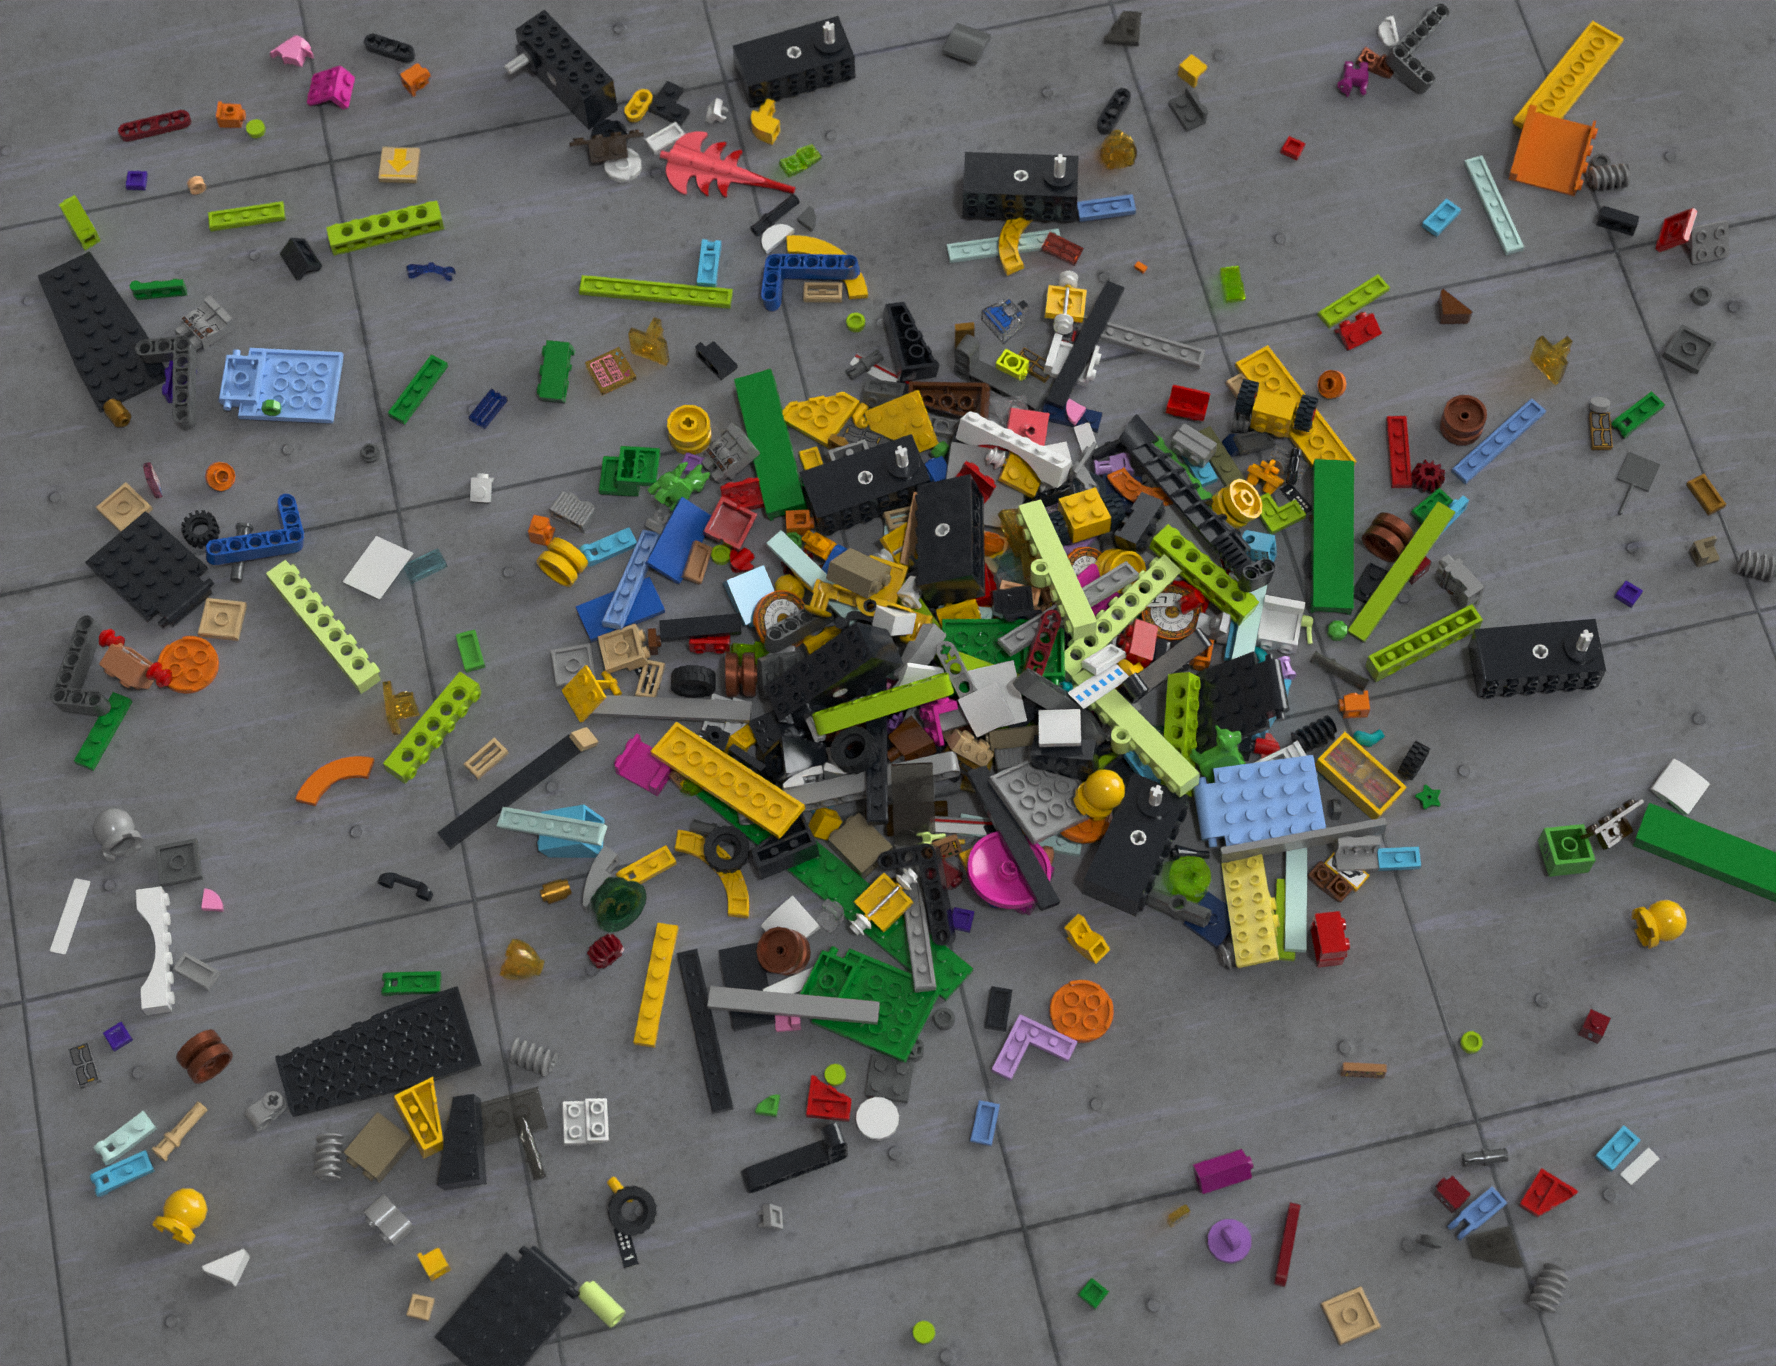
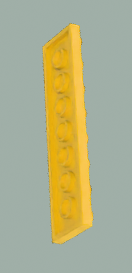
M1592 20L1516 115L1512 124L1523 129L1530 104L1537 106V113L1563 119L1617 51L1624 38Z
M1268 345L1235 364L1236 369L1246 379L1259 382V390L1296 399V407L1299 406L1302 395H1306ZM1317 409L1309 432L1294 429L1293 422L1289 439L1297 449L1302 450L1301 455L1311 468L1314 459L1354 461V466L1356 465L1357 461Z
M677 721L650 751L652 756L779 839L805 810L803 803Z

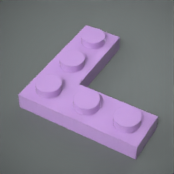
M1019 1014L992 1068V1072L1011 1081L1029 1044L1069 1062L1078 1041Z

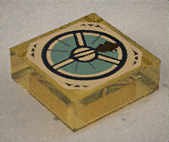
M1184 1204L1168 1215L1167 1223L1172 1228L1189 1217L1191 1210Z

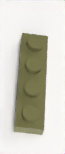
M1211 426L1198 431L1217 443L1216 452L1209 460V463L1223 485L1226 487L1237 479L1246 481Z

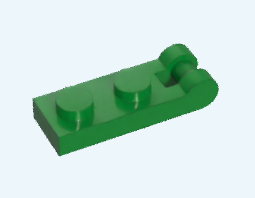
M183 279L140 283L135 280L129 285L136 300L187 296V287Z
M1651 391L1618 416L1611 423V426L1614 429H1618L1621 435L1627 438L1633 431L1661 411L1665 404ZM1627 421L1630 425L1626 426L1623 422Z
M441 971L385 972L382 974L384 987L381 989V995L389 997L393 995L435 994L441 992L442 973ZM398 981V985L392 986V982Z

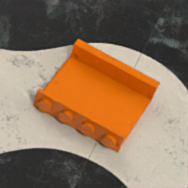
M1530 104L1508 180L1575 197L1577 190L1581 191L1584 180L1580 179L1581 175L1586 173L1588 163L1585 162L1586 157H1590L1593 145H1590L1591 139L1595 140L1598 128H1595L1596 121H1593L1592 126L1537 113V106Z

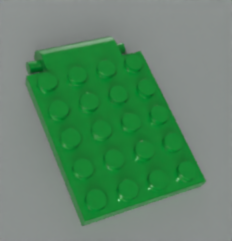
M942 619V631L946 634L944 641L953 643L957 651L994 665L1014 660L1016 673L1022 674L1031 645L1010 657L998 644V639L1030 619H1018L1011 622H1006V619ZM1063 628L1058 629L1043 673L1044 678L1057 686L1065 680ZM1045 635L1040 638L1041 642L1048 643L1049 636ZM944 645L942 654L948 655L951 647ZM1038 651L1034 652L1033 657L1035 661L1042 662V654ZM963 681L960 684L961 692L967 693L970 691L967 681ZM952 684L954 693L951 694V695H949V696H958V694H957V692H956V690H955V688H954V686H953V684Z
M831 946L828 952L822 950L800 994L880 1002L878 1024L813 1019L812 1024L906 1063L942 987L936 984V990L915 992L913 975L850 948L844 958L836 956L838 948Z

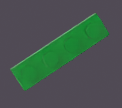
M431 354L388 411L389 417L405 425L448 368V363Z
M112 692L108 699L111 703L110 711L106 715L98 717L74 759L75 764L92 771L95 770L132 704L130 698Z

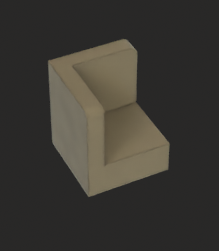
M1716 535L1693 542L1689 551L1697 568L1719 561L1720 557L1714 547L1717 541Z

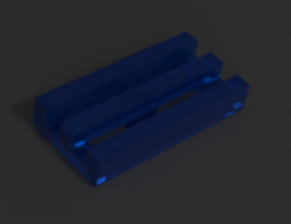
M491 388L469 415V420L486 429L508 401L507 397L501 396V393H496ZM500 400L497 403V405L493 408V410L490 412V414L486 417V419L483 422H481L485 415L489 413V411L496 403V401Z

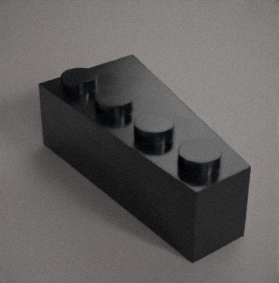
M905 302L885 304L883 319L899 382L937 377L940 365L934 359L930 347L926 345L923 334L916 327L915 320Z
M475 1094L455 1096L452 1099L437 1186L443 1190L487 1184L481 1099Z

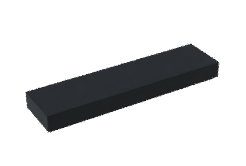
M740 613L659 620L661 642L742 634Z

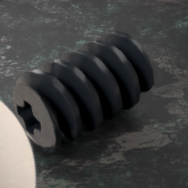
M1326 715L1323 719L1320 718L1316 722H1311L1309 726H1303L1302 730L1297 729L1295 733L1291 732V738L1293 743L1298 741L1305 754H1307L1306 747L1313 751V744L1318 748L1321 747L1320 740L1324 744L1328 743L1327 737L1332 741L1335 740L1334 733H1337V728L1332 718Z

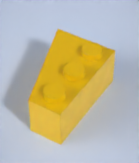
M431 1077L394 1095V1106L423 1159L443 1150V1136L434 1080Z

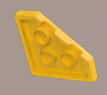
M919 390L864 412L872 431L892 440L912 434L919 452L931 449L939 443Z
M839 392L829 397L823 395L809 398L808 401L789 402L783 410V416L788 426L828 448V438L832 433L837 435L859 406L860 401L845 392Z

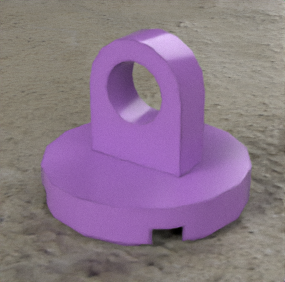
M1224 1219L1218 1221L1211 1228L1208 1234L1207 1246L1216 1260L1234 1264L1242 1261L1248 1255L1251 1248V1235L1243 1223L1234 1219Z

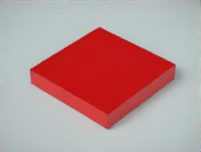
M1690 208L1665 218L1655 249L1658 252H1662L1688 242L1697 210Z

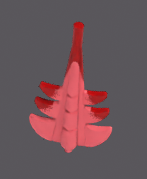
M695 131L687 133L675 142L670 152L661 151L660 158L668 160L666 175L670 185L684 195H687V184L692 176H696L697 186L706 197L709 196V186L714 179L717 180L718 189L724 198H727L731 182L776 189L794 194L796 190L794 186L776 182L738 167L737 163L743 154L742 150L730 153L724 161L720 160L721 152L727 146L726 142L712 144L704 153L701 152L700 148L704 139L708 136L707 132Z

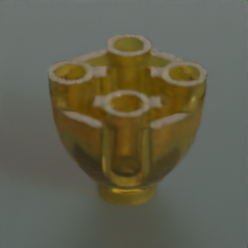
M1114 130L1105 137L1100 147V158L1106 168L1122 169L1135 163L1137 147L1134 140L1127 133L1121 130Z
M512 938L505 953V956L508 958L502 964L499 976H503L504 979L523 980L534 975L540 976L545 960L541 959L534 948L518 938Z

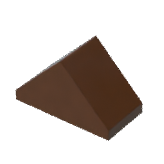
M1445 289L1441 290L1438 299L1440 324H1468L1473 311Z

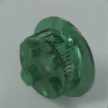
M622 877L606 878L590 900L592 908L596 913L598 925L607 932H617L627 928L642 913L646 904L647 894L643 885L637 881H627Z

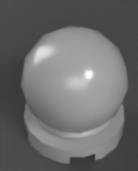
M109 808L102 811L95 818L93 825L94 837L102 845L101 852L107 861L114 862L115 858L124 856V859L141 849L140 843L143 842V838L135 830L134 821L126 811L118 808Z

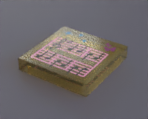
M620 347L585 362V366L601 395L637 380Z

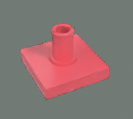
M1010 408L1007 429L1022 437L1029 438L1034 443L1045 446L1049 413Z

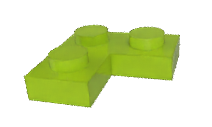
M1269 492L1260 496L1263 507L1259 518L1271 535L1306 517L1305 512L1296 499L1278 507Z

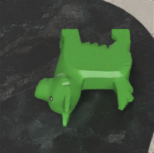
M683 462L679 464L673 471L662 475L656 483L648 488V491L652 495L655 494L654 497L660 503H664L668 507L671 506L670 510L673 511L679 498L683 497L688 500L692 492L700 493L703 491L706 480L710 477V472L702 474L701 464L691 470L684 479H681L680 476L688 463Z
M1216 725L1217 746L1202 754L1192 749L1189 757L1198 764L1201 774L1206 777L1209 783H1215L1213 768L1245 764L1243 755L1238 751L1237 747L1242 738L1240 731L1231 732L1228 729H1220Z

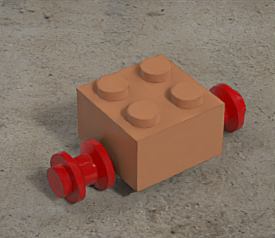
M113 629L104 630L100 633L98 638L99 645L101 647L108 646L109 648L99 665L105 668L104 672L109 676L119 678L120 684L127 688L132 686L140 690V688L149 689L154 680H156V685L160 688L171 683L173 677L170 669L162 670L160 662L152 663L134 649L124 646L125 638L123 636L115 637Z

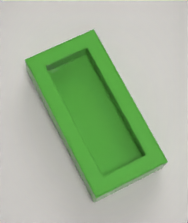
M475 629L456 634L465 672L486 668Z

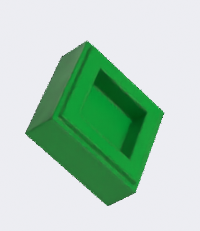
M1091 1278L1078 1294V1297L1096 1310L1109 1291Z

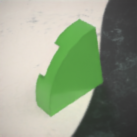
M771 1095L758 1104L755 1114L777 1117L780 1095Z

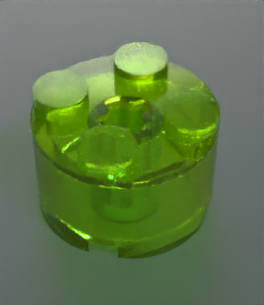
M1185 856L1175 860L1170 868L1167 882L1170 894L1183 895L1188 901L1193 903L1201 901L1209 890L1211 882L1210 868L1201 857Z

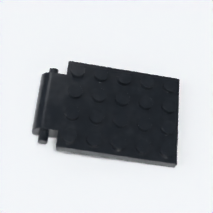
M146 511L85 562L96 575L146 621H149L158 613L162 617L157 622L161 628H164L167 624H170L172 627L176 626L205 601L206 598L213 594L210 587L214 585V582L210 578L205 582L199 578L208 570L207 566Z
M1252 651L1194 674L1200 677L1201 684L1198 697L1197 746L1195 749L1200 754L1217 746L1216 725L1220 729H1228L1231 732L1240 731L1241 740L1269 730L1270 718L1276 716L1277 721H1284V713L1290 711L1281 661L1274 659L1273 654L1265 655V661L1258 663L1256 653Z
M522 1246L519 1253L523 1257L518 1262L506 1252L434 1338L466 1366H526L572 1312V1309L563 1301L568 1295L573 1300L579 1296L580 1293L574 1289L578 1282L536 1246L530 1249Z

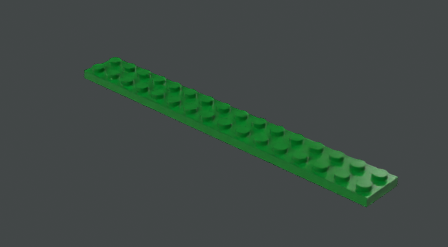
M700 788L695 793L699 800L736 829H740L755 846H758L770 835L774 836L756 823L741 825L736 810L703 788ZM817 842L819 857L786 870L848 922L849 920L855 921L857 919L856 914L865 915L854 901L870 884L819 842ZM904 913L885 932L872 920L869 921L871 929L865 928L863 930L864 935L912 973ZM929 933L935 982L942 987L939 996L947 1001L973 972V968L947 946L937 945L933 941L932 934Z

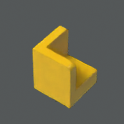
M1191 54L1179 65L1178 77L1195 88L1198 77L1207 70V65Z
M824 807L815 811L808 826L814 837L828 841L829 835L840 827L842 820L837 811Z
M439 1248L432 1250L424 1256L421 1252L417 1254L431 1281L451 1271Z

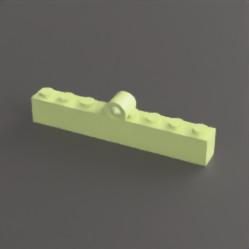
M1042 500L1018 505V514H1016L1017 524L1022 526L1024 540L1029 542L1030 553L1037 559L1031 564V584L1038 588L1049 586L1051 599L1053 602H1056L1057 612L1064 619L1065 630L1067 633H1070L1073 640L1096 634L1097 620Z
M1083 669L1072 677L1073 688H1076L1095 674ZM1115 688L1087 706L1089 710H1094L1098 714L1103 724L1107 723L1112 729V750L1117 754L1134 751L1139 756L1140 761L1144 765H1148L1158 779H1162L1172 793L1175 792L1181 797L1199 784L1200 773Z

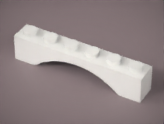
M970 411L960 419L956 439L973 446L990 444L1006 448L1024 459L1036 472L1040 480L1056 488L1067 480L1072 460L1065 458L1064 455L1057 454L1045 446L1034 443L1029 438L1022 437L1010 429L1001 427L996 422L989 421L977 413Z
M161 886L136 890L137 910L149 923L156 945L152 970L148 979L141 987V1007L146 1015L172 1012V1004H175V997L173 991L171 992V984L174 983L173 973L170 972L173 958L172 953L169 952V945L172 944V939L167 926L171 924L169 912L167 913V906L170 904L169 895L164 892Z

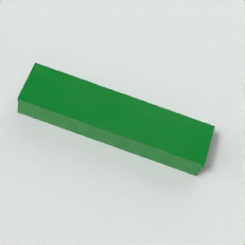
M772 369L734 379L748 438L760 452L753 460L769 520L773 521L775 517L786 515V511L808 510Z
M1314 459L1311 500L1310 613L1320 611L1351 615L1354 609V461Z
M1652 803L1648 804L1633 843L1634 847L1776 902V852Z

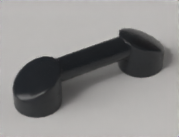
M393 872L383 873L377 880L379 885L389 889L393 888L395 882L417 889L415 895L418 898L429 902L432 900L433 893L423 882Z

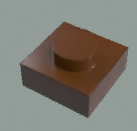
M656 628L648 629L650 655H658V647H662L660 635H657Z

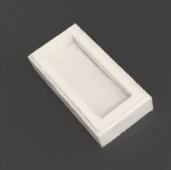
M675 122L644 140L647 147L656 156L661 151L674 146L675 142L685 133Z
M1109 644L1083 660L1082 667L1098 675L1126 658L1125 651L1113 644Z

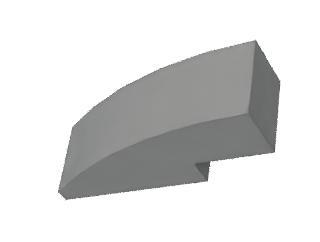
M934 623L922 624L915 641L908 642L901 657L904 665L896 669L893 676L899 680L898 673L906 663L928 666L937 653L938 644L944 641L946 634Z
M605 845L597 855L586 880L583 907L587 914L590 913L613 884V878L610 873L619 863L618 854Z

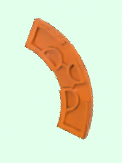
M1125 467L1107 475V479L1113 488L1133 503H1135L1140 493L1144 492L1162 500L1164 506L1174 504L1160 487L1151 488L1142 485L1127 472Z
M353 756L341 758L324 765L305 781L295 798L296 801L316 806L321 796L335 782L351 778L368 779L375 762L374 758Z

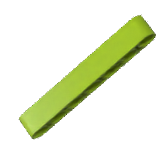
M944 672L812 714L817 734L825 735L953 694L954 690L949 673Z

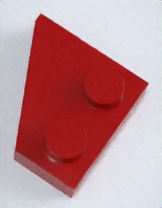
M811 1075L806 1117L849 1122L852 1098L844 1093H839L836 1088L826 1085L818 1080V1077Z
M1541 1168L1519 1206L1538 1218L1576 1196L1578 1190Z

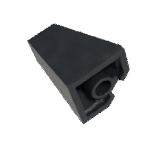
M781 736L762 757L763 764L766 765V775L773 777L775 782L781 783L806 769L820 765L823 766L828 760V753L826 752L825 743Z

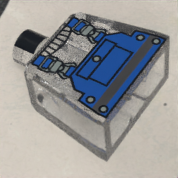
M1005 298L981 310V320L1004 345L1025 325L1024 313L1029 310V306L1024 300L1015 305L1010 298Z

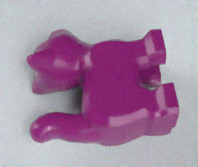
M1345 61L1343 79L1337 83V88L1346 94V97H1349L1353 86L1360 87L1361 95H1366L1369 77L1368 63L1360 62V68L1353 69V62Z

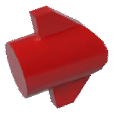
M743 547L739 552L732 549L730 551V568L732 572L751 571L754 568L751 562L755 559V556L746 547Z
M1198 589L1193 590L1178 600L1184 615L1200 607L1205 602L1204 595Z
M1266 733L1265 739L1256 738L1254 754L1261 755V759L1280 750V746L1272 734Z

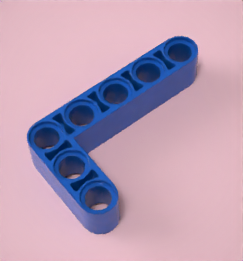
M771 254L765 260L761 297L764 307L768 311L779 309L782 301L784 279L852 280L860 275L858 260L854 255Z
M282 494L278 498L277 514L281 529L211 540L206 545L207 562L212 565H220L296 553L302 550L304 532L295 498L291 494Z

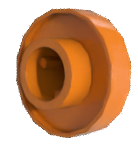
M1325 371L1318 379V390L1325 398H1338L1346 389V379L1339 371Z
M215 462L206 470V483L214 490H227L235 482V472L229 464Z
M984 532L985 555L992 556L997 552L1003 551L1005 541L996 533Z

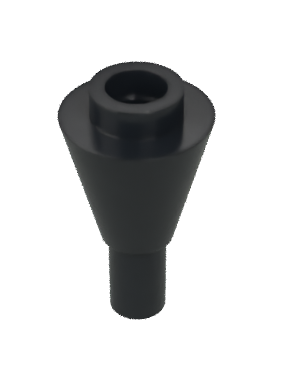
M1176 844L1174 849L1170 851V859L1174 861L1175 865L1196 859H1209L1210 857L1209 851H1196L1195 849Z

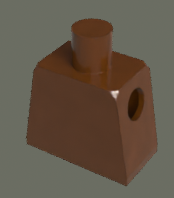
M912 715L888 736L891 747L888 750V762L890 764L898 758L902 762L928 757L936 753L933 739Z

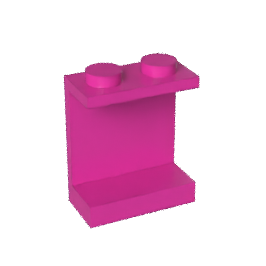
M636 733L634 738H630L626 743L623 754H619L615 759L616 774L658 797L670 779L668 775L674 769L652 756L650 751L653 748L641 742L640 735Z

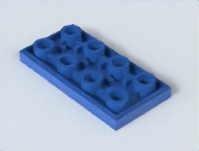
M679 498L645 564L673 582L680 584L692 543L695 540L702 543L705 537L704 530L711 515L687 499Z
M650 577L643 580L623 628L666 613ZM615 591L576 606L578 615L591 643L598 640V636L618 630L604 627L602 624Z

